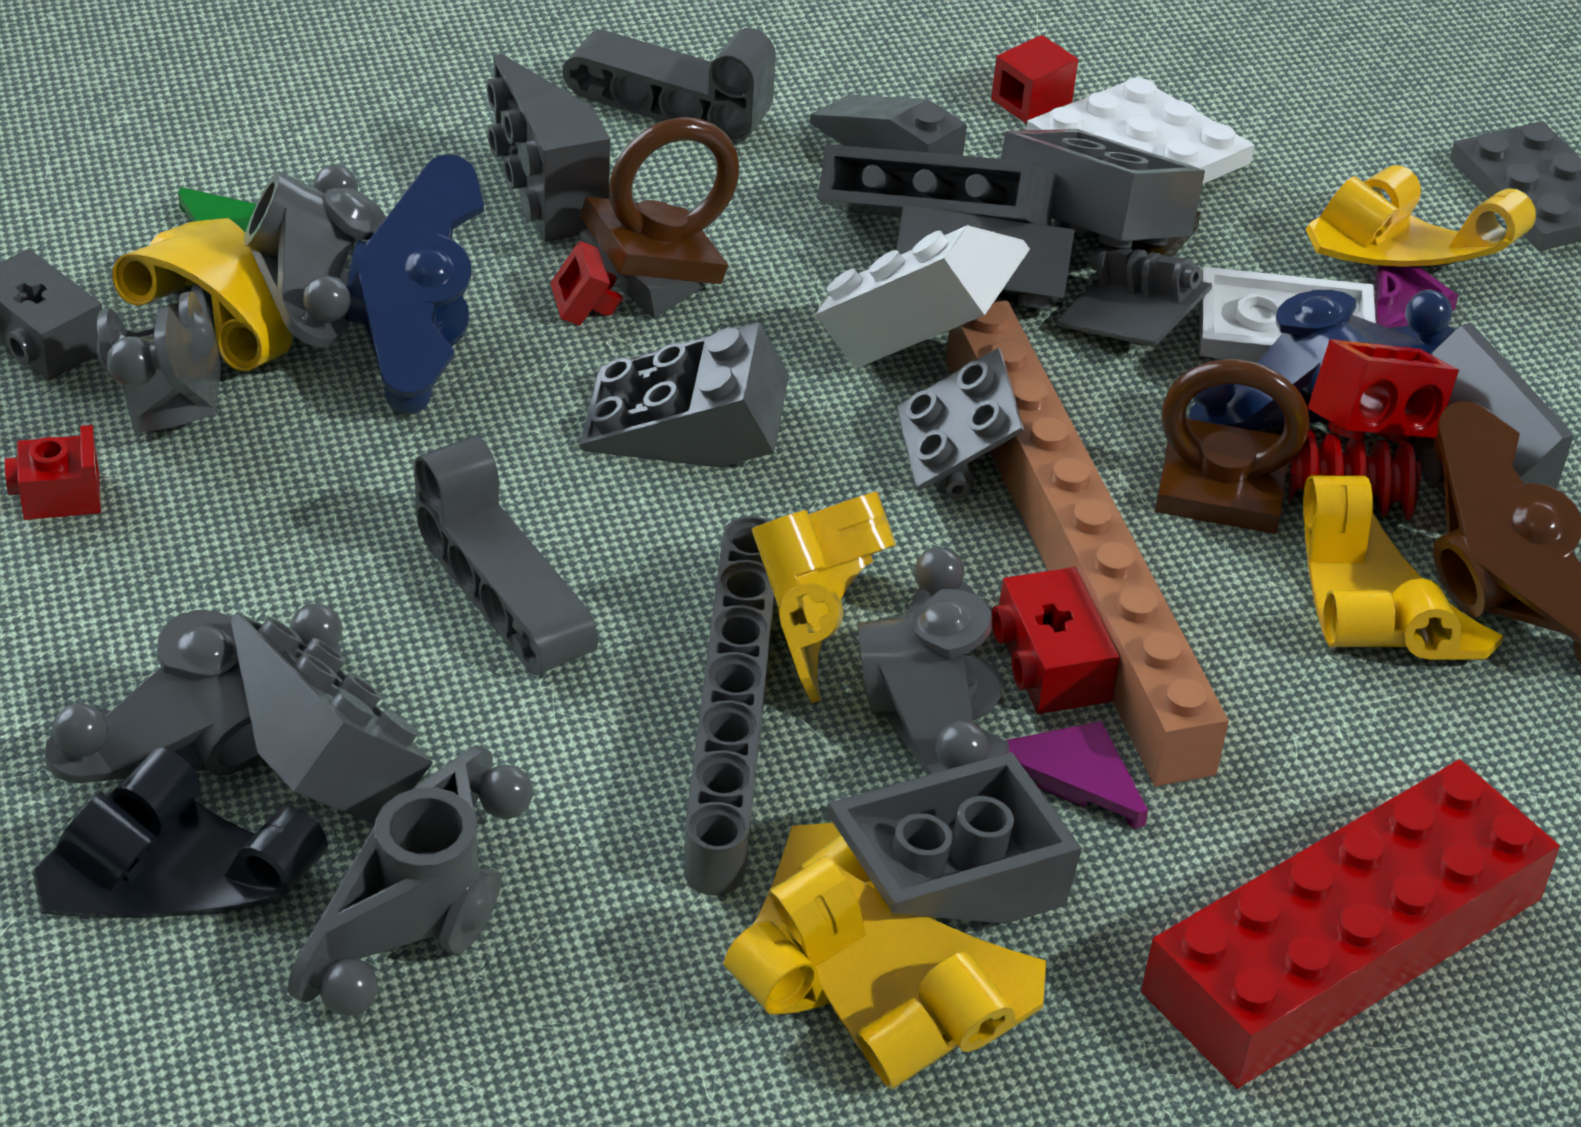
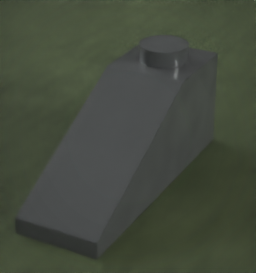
M847 95L810 114V123L844 146L962 156L964 154L967 124L929 99Z

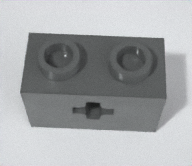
M27 249L0 263V343L11 351L19 363L22 365L28 364L50 381L97 356V316L102 310V303L31 249Z

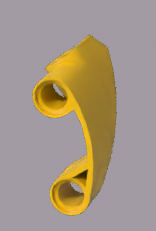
M1392 165L1364 182L1356 176L1348 179L1334 194L1321 216L1310 222L1305 230L1318 254L1370 265L1398 267L1432 266L1466 261L1504 250L1533 227L1536 220V209L1532 200L1525 193L1517 189L1507 188L1497 192L1478 205L1470 213L1459 231L1431 225L1411 215L1421 196V185L1417 176L1404 166ZM1382 189L1389 195L1391 203L1384 198ZM1495 212L1500 214L1505 220L1507 229L1497 222Z
M229 218L193 221L161 232L153 238L149 246L122 255L116 260L112 268V280L116 291L123 300L135 306L151 303L178 292L184 286H191L193 284L199 285L210 293L218 350L225 363L235 370L249 371L275 360L287 353L292 344V333L287 329L253 253L251 249L244 246L245 232Z
M1309 476L1305 482L1303 495L1307 562L1317 616L1329 647H1407L1418 658L1429 660H1486L1502 644V634L1482 625L1451 605L1440 586L1432 580L1423 579L1402 556L1384 532L1372 511V489L1370 481L1366 476Z
M878 491L808 514L807 510H802L751 529L779 608L780 623L796 670L812 704L821 701L818 684V656L822 641L834 635L841 626L844 615L841 598L861 570L873 562L872 554L896 546Z
M834 823L791 826L771 888L821 857L828 856L831 860L837 861L844 870L876 889ZM768 893L753 925L745 929L729 947L723 965L768 1014L797 1013L829 1004L823 994L816 967L793 943Z
M828 856L821 857L769 890L771 902L793 943L816 967L826 999L875 1073L891 1090L957 1047L964 1052L977 1050L1043 1008L1046 960L973 937L927 916L892 913L878 890L844 870L837 861L831 860Z

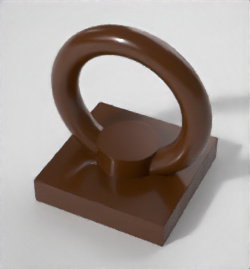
M681 117L652 125L638 134L625 147L616 161L609 184L610 199L586 196L580 213V218L620 274L722 284L728 263L703 230L723 213L736 190L739 178V159L734 144L729 136L716 125L703 119ZM677 141H694L703 144L712 152L716 161V178L709 194L693 210L688 212L686 208L674 207L655 200H644L640 203L634 202L632 188L636 173L642 163L659 148Z
M1239 359L1216 360L1188 370L1172 384L1162 404L1161 420L1163 431L1168 441L1155 512L1276 534L1281 515L1287 464L1301 451L1309 433V413L1304 398L1299 390L1282 374L1256 362ZM1223 384L1249 386L1267 394L1278 404L1285 419L1282 435L1187 419V406L1198 393L1209 387Z

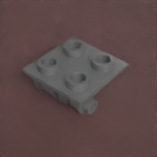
M1104 245L1103 248H1095L1090 258V266L1093 270L1098 271V279L1055 321V325L1081 331L1086 335H1101L1130 341L1138 346L1150 345L1156 347L1212 289V283L1201 281V269L1198 266H1194L1191 259L1166 256L1156 252L1147 254L1146 251L1140 249L1132 253V249Z
M999 347L981 358L969 362L962 369L929 388L917 392L910 399L897 406L916 487L920 491L934 483L943 493L953 499L966 496L973 485L974 476L967 463L1024 432L1005 361Z

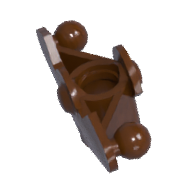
M1459 401L1450 404L1443 410L1439 418L1437 435L1434 439L1436 457L1444 466L1447 534L1439 537L1434 542L1433 549L1435 567L1441 583L1453 602L1468 616L1479 617L1491 612L1568 635L1573 639L1575 657L1581 663V563L1573 553L1581 538V515L1576 504L1565 493L1549 485L1524 484L1512 467L1520 432L1475 402Z

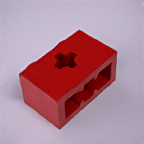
M1069 567L1003 578L999 605L993 606L991 611L992 629L996 641L999 644H1006L1012 657L1011 666L1015 684L1019 690L1027 691L1037 715L1111 702L1120 656L1077 568Z

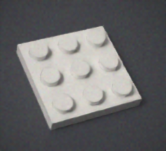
M1138 77L1128 79L1124 83L1101 92L1093 93L1086 98L1063 107L1055 108L1048 113L1027 121L1026 130L1080 129L1205 170L1203 184L1250 164L1255 146L1253 143L1235 134L1231 127L1216 123L1197 112L1191 104L1171 97L1157 89L1153 82Z

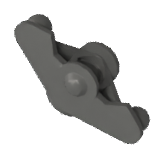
M334 164L324 167L315 176L313 187L280 171L276 172L269 180L255 206L244 237V246L251 249L287 329L304 343L320 348L331 346L351 325L344 317L349 309L351 298L347 288L349 274L343 268L350 247L353 246L356 238L369 240L386 218V215L377 204L358 191V183L353 172L345 166Z
M197 284L191 285L192 292L181 293L179 303H171L163 308H159L154 326L135 332L124 329L118 315L112 309L101 310L97 316L98 340L96 349L98 359L103 369L110 373L114 381L122 384L134 432H148L171 428L201 420L218 412L216 402L222 357L216 340L211 294Z
M933 547L924 551L918 557L914 568V577L920 588L915 593L907 612L875 621L858 623L862 666L871 715L882 713L885 715L927 775L1003 755L1010 751L1007 741L983 730L973 723L974 720L990 712L1000 700L1001 679L996 668L984 659L964 655L982 645L991 633L992 615L986 601L977 596L970 586L963 581L965 568L958 554L945 547Z
M314 603L305 605L296 611L290 621L289 628L302 639L303 643L308 645L312 638H317L341 654V647L338 642L342 637V624L334 610L329 606ZM194 610L179 614L167 622L159 634L157 659L161 667L112 711L84 703L71 704L59 711L52 723V735L46 743L45 763L48 770L57 778L71 783L125 779L156 748L172 750L183 757L195 771L208 770L214 775H230L242 771L261 760L262 757L257 753L231 625L232 617L218 611Z
M475 745L412 790L400 793L387 802L380 810L373 830L298 955L288 980L290 996L307 1003L320 994L325 1006L335 1014L343 1016L361 1014L373 1005L378 992V979L373 969L359 959L439 935L438 939L441 947L452 953L459 954L467 950L476 941L488 923L495 908L502 882V873L494 869L479 870L477 816L474 813V805L479 798L484 810L495 818L511 819L518 817L528 809L533 797V785L528 774L517 766L499 765L492 768V752Z

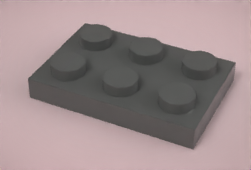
M1544 121L1528 123L1523 126L1454 141L1450 159L1488 199L1497 192L1508 188L1517 189L1525 193L1532 200L1536 209V220L1533 227L1523 236L1538 251L1581 241V158Z

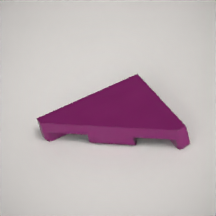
M1376 265L1375 321L1377 324L1387 328L1409 326L1405 317L1406 306L1409 300L1420 291L1432 289L1443 293L1448 298L1453 311L1456 308L1458 295L1419 266Z
M1102 721L1005 740L1009 743V753L1012 752L1030 778L1037 780V787L1085 808L1087 802H1091L1120 814L1126 818L1132 829L1145 827L1148 809Z

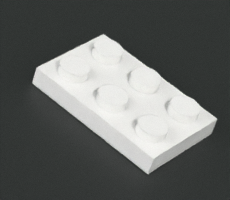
M1203 267L1201 281L1212 283V289L1200 300L1199 356L1258 362L1282 335L1276 325L1278 307L1285 300L1299 293L1312 290H1335L1349 294L1356 299L1357 307L1352 315L1376 323L1372 284Z

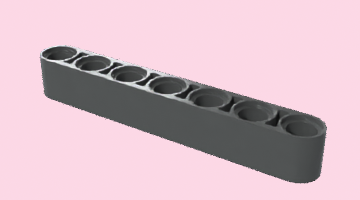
M743 516L734 519L726 525L723 532L685 822L684 878L692 888L708 895H724L736 890L743 883L746 875L776 600L751 530L756 526L769 522V520L757 516Z

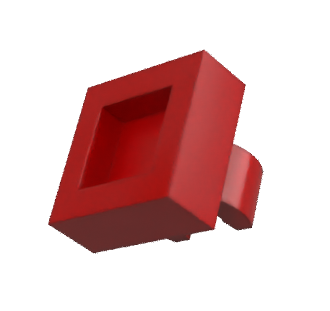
M579 241L550 282L562 320L581 326L592 309L600 314L611 316L623 300L622 294L611 291L617 278L605 269L598 247Z

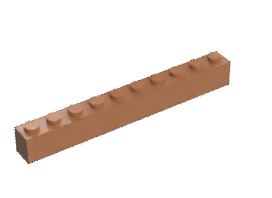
M1008 300L994 302L984 316L949 330L945 363L950 373L953 374L969 362L981 358L998 347L1002 351L1024 432L989 452L1047 570L1076 567L1120 656L1112 702L1154 787L1217 775L1229 720Z

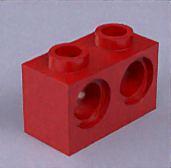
M1329 339L1308 409L1329 420V430L1352 439H1363L1365 432H1372L1382 438L1399 443H1408L1410 436L1435 438L1437 435V423L1443 410L1448 405L1459 369L1418 348Z

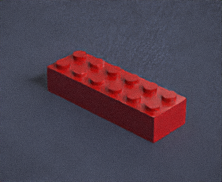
M1458 759L1153 937L1141 993L1236 1089H1239L1540 901L1560 845L1466 763Z

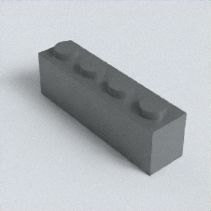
M826 144L817 200L849 213L901 217L903 205L1050 226L1058 175L1034 161Z

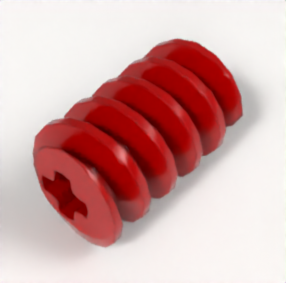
M1309 430L1301 451L1291 461L1288 503L1290 504L1297 489L1304 491L1305 482L1309 476H1366L1371 484L1372 499H1377L1380 517L1387 518L1394 503L1401 502L1404 519L1411 521L1415 513L1421 479L1420 459L1416 461L1413 446L1411 443L1406 442L1400 443L1391 458L1389 444L1386 440L1382 439L1375 441L1368 455L1363 439L1351 438L1342 452L1340 439L1335 433L1327 434L1318 449L1315 435L1312 430Z

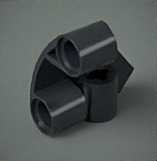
M156 748L108 796L101 792L85 805L65 829L56 847L34 868L33 877L41 914L99 918H148L234 910L273 902L287 895L327 851V837L320 825L311 816L292 806H283L277 810L257 833L245 830L219 817L195 801L200 793L201 783L193 767L176 752L166 748Z

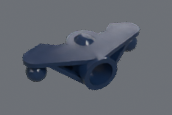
M441 155L428 162L369 241H357L351 260L347 283L351 303L345 314V319L349 322L362 324L377 358L381 380L385 386L384 396L386 401L395 412L403 415H415L426 408L432 397V387L454 358L455 351L452 346L463 338L469 325V309L463 294L466 292L471 281V261L464 248L452 240L455 227L484 212V203L477 175L472 164L456 155Z
M1432 289L1423 290L1415 294L1406 306L1405 317L1409 326L1387 328L1352 315L1357 307L1356 299L1347 293L1335 290H1312L1299 293L1285 300L1278 307L1276 325L1282 335L1257 363L1265 365L1287 378L1299 390L1308 408L1329 339L1418 348L1431 354L1455 332V329L1448 326L1452 318L1453 309L1448 298L1443 293ZM1238 384L1217 385L1201 391L1193 398V401L1196 403L1190 408L1189 417L1192 420L1248 430L1283 427L1285 425L1284 415L1280 407L1270 396L1255 388ZM1308 409L1310 423L1329 421Z

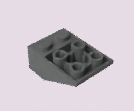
M502 54L493 55L494 78L488 79L486 83L488 101L494 112V124H490L487 127L491 153L494 157H501L509 188H517L520 194L524 217L527 222L534 221L544 242L580 236V232L588 229L580 218L586 196L609 199L610 138L592 106Z
M760 322L739 328H724L711 336L686 343H671L658 351L637 357L615 359L599 368L580 446L583 451L719 468L775 453L789 374Z
M238 612L235 613L231 619V625L257 753L293 792L375 824V820L382 807L396 795L415 788L433 763L413 742L418 736V732L395 713L388 710L382 711L377 706V703L382 698L380 693L361 678L350 673L346 674L341 669L346 662L345 658L325 642L312 638L307 645L302 642V639L292 629L272 617H267L262 624Z

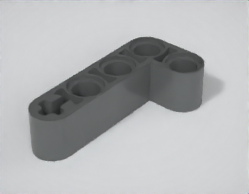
M752 28L738 30L712 62L610 31L597 30L592 32L564 63L562 74L567 86L575 94L583 98L659 121L681 117L703 119L723 130L732 142L738 143L744 141L752 133L772 106L776 53L771 40L763 32Z
M473 435L418 456L414 462L416 517L420 533L433 555L522 664L532 674L539 675L596 650L598 646L597 630L590 612L584 603L499 505L498 469L485 441L481 437Z

